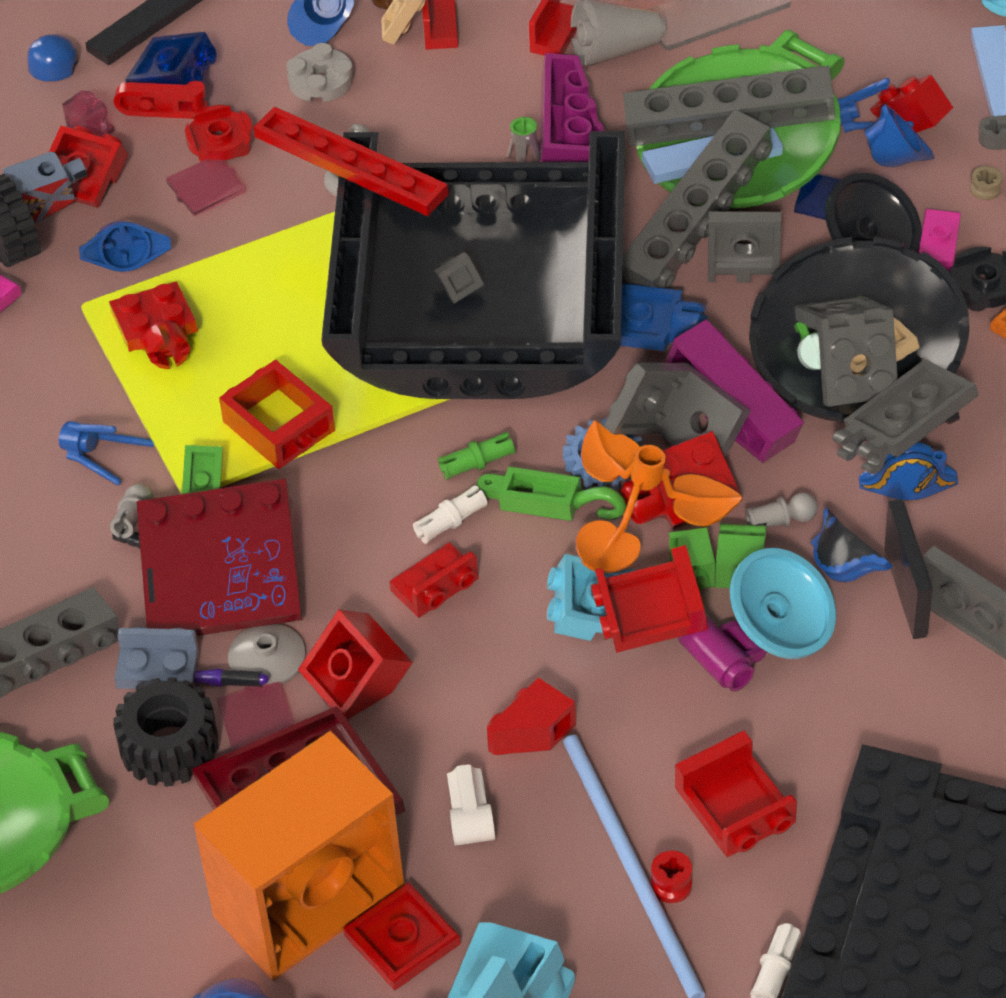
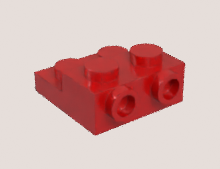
M60 125L49 152H55L62 165L77 158L81 159L88 177L71 184L75 197L74 201L98 208L109 182L116 184L128 153L123 147L122 141L114 136L105 134L103 137L93 135L91 131L81 126L69 128Z

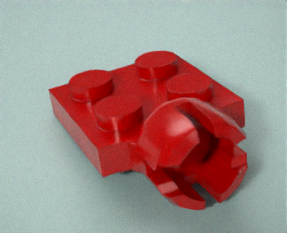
M177 281L169 284H160L155 288L135 294H126L121 298L109 301L111 313L129 352L135 350L146 351L150 362L162 369H170L166 359L168 357H173L177 367L187 359L190 352L187 336L198 332L196 320Z
M713 431L662 450L666 457L663 469L670 470L669 479L672 488L677 477L694 474L718 481L740 494ZM632 479L626 481L621 489L626 506L634 486ZM662 480L651 490L640 489L631 514V519L636 524H643L659 517L665 518L672 529L687 524V522L675 514L673 509L675 499L667 496Z

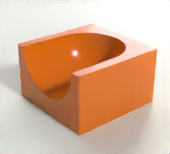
M331 731L194 823L213 917L272 981L343 932V927L404 886L393 793Z

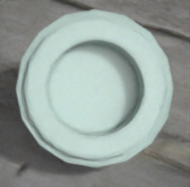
M813 333L804 337L799 343L797 349L798 358L806 368L820 370L818 333Z

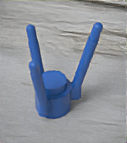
M889 78L875 82L846 97L838 99L841 126H843L845 133L854 130H865L877 123V121L855 122V118L861 117L857 102L888 89ZM906 121L911 127L914 126L912 121Z
M67 421L62 426L58 439L60 448L67 450V459L79 462L115 485L121 484L120 478L83 456L86 452L90 453L94 450L97 439L154 447L151 439L114 434L117 431L115 426L82 424L74 421Z

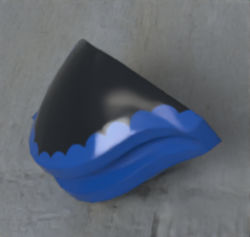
M826 507L823 511L822 530L810 544L814 547L815 562L830 579L837 582H850L867 573L887 571L893 567L884 557L848 530Z

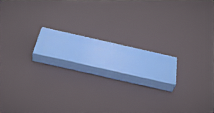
M1005 26L971 28V40L990 115H1006Z
M770 128L773 147L768 158L780 156L783 152V145L774 129ZM714 136L642 152V162L653 183L682 178Z

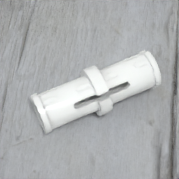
M474 485L451 501L446 499L439 503L438 509L414 522L413 529L417 537L421 538V541L426 544L449 528L456 529L461 526L462 520L487 506V499L482 490L479 491V487Z

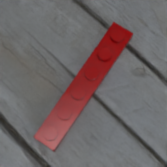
M275 106L253 127L255 138L426 216H429L448 195V184Z

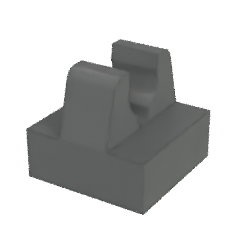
M465 252L457 257L452 256L440 263L441 267L434 270L453 303L458 302L484 285L470 257Z

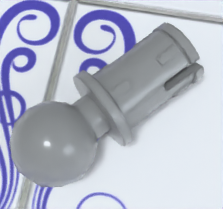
M134 484L125 491L124 497L118 503V512L110 522V530L116 537L120 536L123 529H126L123 533V538H128L133 534L134 528L138 523L136 501L153 499L152 491L147 486Z
M798 493L787 504L780 497L777 498V502L746 508L745 517L747 525L766 526V528L779 525L789 527L790 518L798 522H808L813 519L817 514L818 505L812 495Z

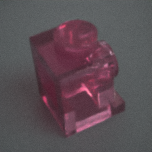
M81 90L62 104L67 127L81 126L91 131L93 135L103 137L105 134L110 135L115 131L114 126L107 121V108L99 98H95L94 93Z

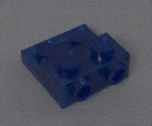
M206 32L153 37L125 81L127 83L186 85L192 81L203 82V73L208 69L209 65L216 62L217 51Z

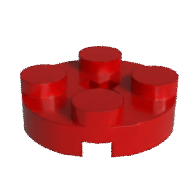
M214 105L203 108L194 114V121L190 125L187 122L185 126L187 146L194 155L198 156V160L201 163L207 165L213 164L216 161L233 159L237 156H246L250 153V144L253 140L251 119L246 112L240 110L239 114L231 111V107L227 105ZM221 131L222 134L215 135V132Z

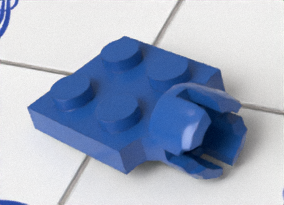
M622 283L621 346L666 351L667 346L675 338L704 320H708V316L704 314V311H707V306L701 302L683 300L682 290Z

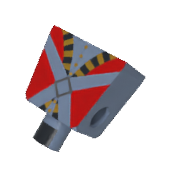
M48 152L2 169L3 173L8 175L11 181L13 180L17 191H20L23 196L22 200L27 204L28 212L35 224L73 203L75 197L71 184L88 177L80 158L62 165L55 152Z

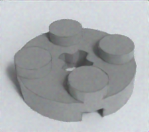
M327 43L314 45L312 49L298 54L286 64L290 91L305 101H311V97H322V102L335 100L347 93L352 85L353 71L350 59L344 53L332 49L331 45Z

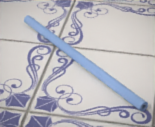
M567 736L563 740V744L687 997L704 998L705 993L578 736Z

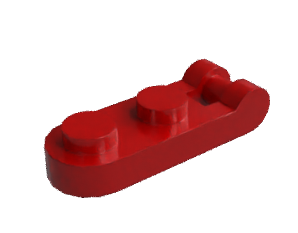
M192 81L186 85L123 83L117 87L113 99L115 108L129 116L194 119L196 112L208 107L207 101L204 100L206 96L205 85L200 81Z

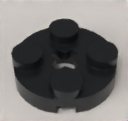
M975 247L963 251L956 257L950 274L962 290L968 309L979 312L986 308H994L1006 304L1005 251L1000 255L991 253V247ZM983 274H984L985 277H987V278H992V279H990V280H984V279H981V278H979V277H980V275H983Z

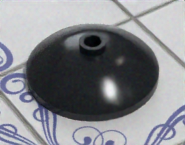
M870 173L852 174L839 181L829 193L825 205V219L833 240L852 237V241H874V237H881L903 242L904 247L916 252L918 251L922 236L918 212L906 193L890 180Z

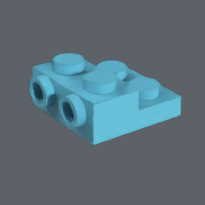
M564 554L557 568L552 567L549 572L547 589L554 591V598L551 599L548 606L547 620L554 622V633L591 641L596 632L603 634L599 617L606 615L604 606L596 608L591 589L592 584L598 583L596 572L584 566L580 557ZM627 568L616 573H604V575L608 578L636 570Z

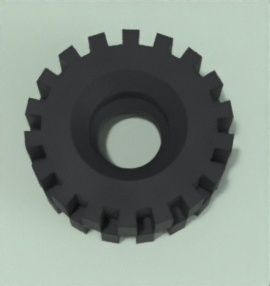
M3 173L0 175V262L5 267H10L38 255L41 252L39 248L41 245L38 240V232L34 228V220L30 217L27 204L22 200L23 196L20 191H17L13 180L11 181L10 177Z

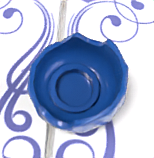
M59 34L41 36L28 49V71L34 78L42 81H59L68 78L73 73V65L77 63V50L70 39Z

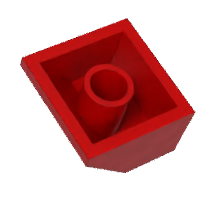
M338 609L298 668V671L330 708L338 706L348 720L391 694L413 662L369 613Z

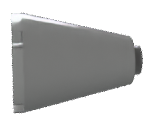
M594 0L576 1L572 9L571 27H577V38H571L574 54L579 56L582 65L592 66L657 45L661 37L665 36V21L656 11Z

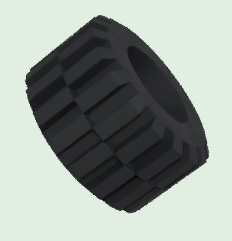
M168 677L167 681L160 682V678L151 679L152 684L145 686L144 683L137 685L135 693L128 692L123 697L124 704H118L115 710L117 717L113 718L117 744L124 767L128 772L133 771V776L139 781L147 778L148 784L154 786L158 782H164L165 787L173 786L174 781L181 780L182 784L189 782V776L193 775L192 768L213 760V753H217L219 747L215 716L209 697H205V691L200 687L193 688L192 682L184 680L182 683H178L177 678ZM162 728H182L172 735L152 736L154 732Z

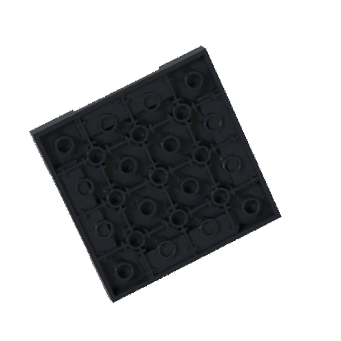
M862 744L841 810V820L804 937L800 949L796 951L782 998H1006V789L941 773V763Z

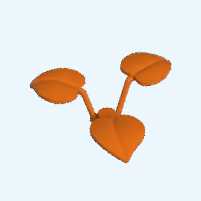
M594 421L589 427L582 444L581 461L585 471L593 478L602 482L614 481L619 476L623 479H628L631 476L634 486L620 526L617 528L612 523L603 520L588 522L577 534V553L582 564L592 571L603 568L604 573H616L633 565L639 556L641 543L636 536L624 531L628 526L640 489L651 490L661 480L663 481L667 496L675 499L673 506L675 514L685 522L696 526H709L721 521L739 505L742 496L718 481L694 474L677 477L672 488L669 479L670 470L663 469L666 457L659 447L654 445H643L640 447L631 438L623 434L613 435L602 424Z

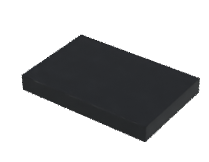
M902 499L888 501L884 551L888 562L893 566L890 569L912 638H925L929 629L933 588L905 503L902 502Z

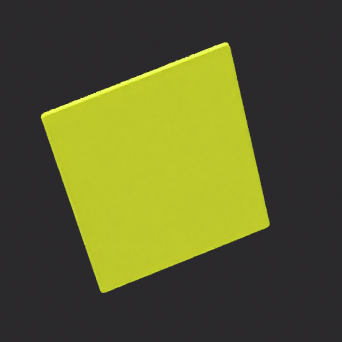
M335 211L82 304V313L181 494L185 445L223 447L221 487L275 467L223 422L219 397L225 394L228 389L237 386L253 375L255 371L265 367L275 359L332 405L335 431L297 458L450 400L417 398L379 389L343 369L322 346L321 336ZM177 281L196 320L198 332L187 336L189 340L187 342L190 346L187 359L177 367L173 357H168L166 359L170 369H162L150 362L146 351H128L111 313L109 301L121 298L126 294H135L155 288L160 284H169ZM278 389L247 411L274 432L304 410Z

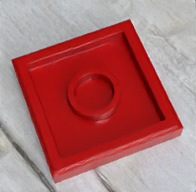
M409 882L343 927V933L347 940L394 991L461 944L460 935Z

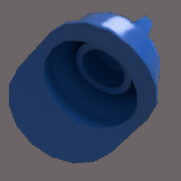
M295 0L287 16V25L291 35L298 42L306 46L327 43L337 33L351 13L354 0Z

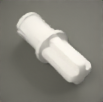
M789 923L777 927L768 953L763 954L760 958L762 967L750 992L751 998L778 997L784 979L789 975L792 967L791 961L801 938L800 929Z

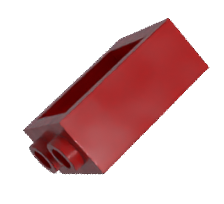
M276 359L265 367L258 369L253 375L237 386L228 389L225 394L219 397L223 422L277 469H281L335 431L332 405ZM279 389L304 411L272 432L247 410Z

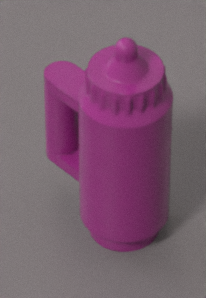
M706 615L708 630L678 637L679 643L723 688L738 691L745 687L752 679L754 668L751 665L761 661L767 652L757 646L745 634L736 620L717 626ZM729 637H731L745 652H743Z

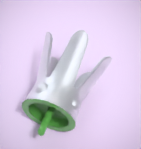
M529 117L514 119L510 124V135L512 138L507 157H510L515 143L517 162H525L527 144H530L535 160L540 162V145L536 136V121Z

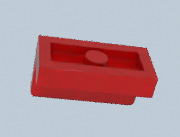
M425 0L422 8L425 50L458 48L455 0Z
M541 0L529 21L531 53L545 56V53H565L571 38L577 32V27H571L573 5L560 3V0Z

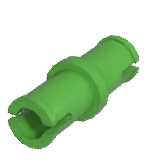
M505 431L480 443L476 441L467 443V448L438 457L437 460L441 472H444L445 480H448L453 476L474 468L478 471L485 468V464L515 454V448L508 432Z

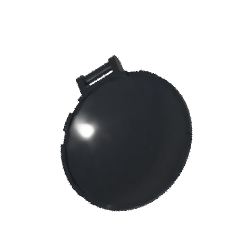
M852 237L840 238L820 243L802 251L785 262L772 274V280L762 293L759 292L750 316L749 341L752 356L761 377L773 386L775 392L794 408L817 418L845 423V418L868 401L829 407L823 404L821 369H808L801 364L798 358L797 349L801 342V336L794 327L799 322L795 318V306L855 298L860 295L893 309V318L899 320L917 337L920 348L896 362L897 379L924 359L955 374L961 365L968 345L969 313L962 290L949 271L925 252L920 254L904 247L903 242L881 237H874V241H852ZM810 327V328H807L808 331H809V334H811V333H813V332L816 331V330H814V329L811 328V327ZM959 412L955 413L945 422L950 425L960 420Z

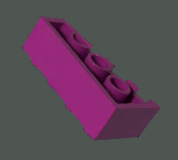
M545 53L541 79L540 162H589L590 131H605L602 122L598 120L596 114L597 107L594 98L591 99L588 91L589 84L578 55Z
M706 319L674 339L665 363H689L750 410L735 442L762 463L795 443L804 422L796 410L788 406L775 392L773 386L751 367L749 361L729 344L721 331L715 329Z

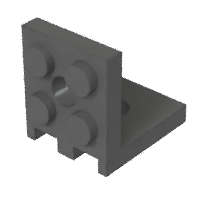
M709 212L708 282H715V275H736V282H751V275H772L780 268L781 212ZM740 240L751 241V243L744 245L737 242Z
M864 296L795 306L796 320L818 331L824 405L829 407L869 401L898 380L893 309ZM863 354L867 360L866 367L861 373L853 374L850 368L851 361L855 356Z
M635 363L626 376V383L618 399L611 405L609 416L603 427L613 435L657 433L673 446L713 431L723 456L726 458L750 410L689 363ZM703 412L708 417V427L705 432L699 427V417Z

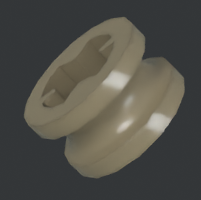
M990 166L976 168L971 174L970 192L972 195L982 200H991L999 196L1003 179L1001 172Z

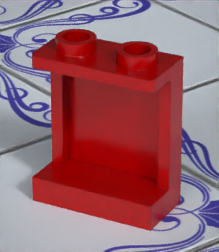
M686 545L671 548L673 561L608 578L605 577L603 568L595 569L598 583L592 584L591 589L596 608L604 606L606 612L605 616L599 617L604 639H613L616 653L708 630L705 609Z
M744 730L675 764V789L726 858L739 851L746 852L752 849L758 841L772 834H781L787 831L792 824L796 823L797 800L792 794L784 797L752 756L753 741Z

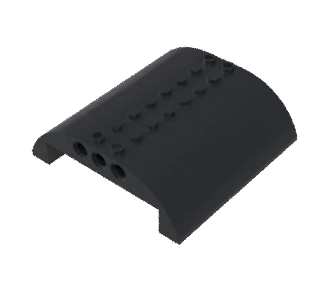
M590 131L589 162L402 163L448 184L447 197L429 216L339 176L321 342L327 353L343 369L358 379L379 389L417 398L527 399L558 393L587 381L601 371L617 353L621 346L625 131ZM343 132L344 138L381 154L379 132ZM465 252L470 257L484 285L458 302L453 303L434 270L441 267L440 263L452 256L457 257Z

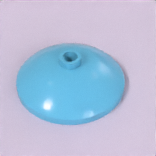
M765 548L751 553L735 569L730 583L731 606L740 627L757 646L778 657L800 659L816 653L829 641L836 623L835 602L827 582L811 563L788 550Z

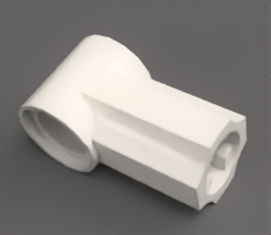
M471 764L456 766L452 772L447 773L452 806L450 819L454 846L495 840L491 805L486 802V791L481 769L474 768Z

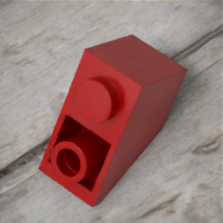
M928 75L920 79L913 76L897 88L894 84L890 85L888 89L881 91L877 95L879 100L870 108V111L873 115L880 118L881 108L887 104L905 121H912L914 123L912 128L918 133L936 126L954 107L933 76Z
M538 677L528 688H522L516 694L513 702L502 713L499 712L491 718L487 725L488 751L493 755L551 750L576 726L575 701Z

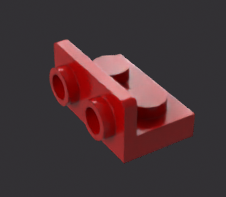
M449 542L390 580V591L420 618L430 610L439 608L445 600L460 590L468 589L479 579L477 556L472 551L463 555Z

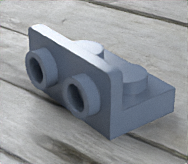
M119 628L117 637L120 651L114 678L116 689H136L135 687L141 683H144L145 686L152 684L151 679L160 678V682L167 681L168 677L177 678L178 683H182L184 680L193 683L194 688V673L198 668L200 656L197 636L194 630H185L183 628Z

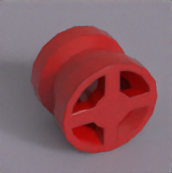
M670 850L659 853L653 859L651 864V886L657 898L666 903H678L685 900L692 891V863L689 857L682 852Z

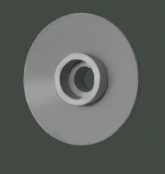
M281 624L258 626L244 630L233 640L228 651L230 669L262 671L269 677L268 683L257 688H271L287 683L299 673L298 668L306 658L305 645L302 638L293 629Z

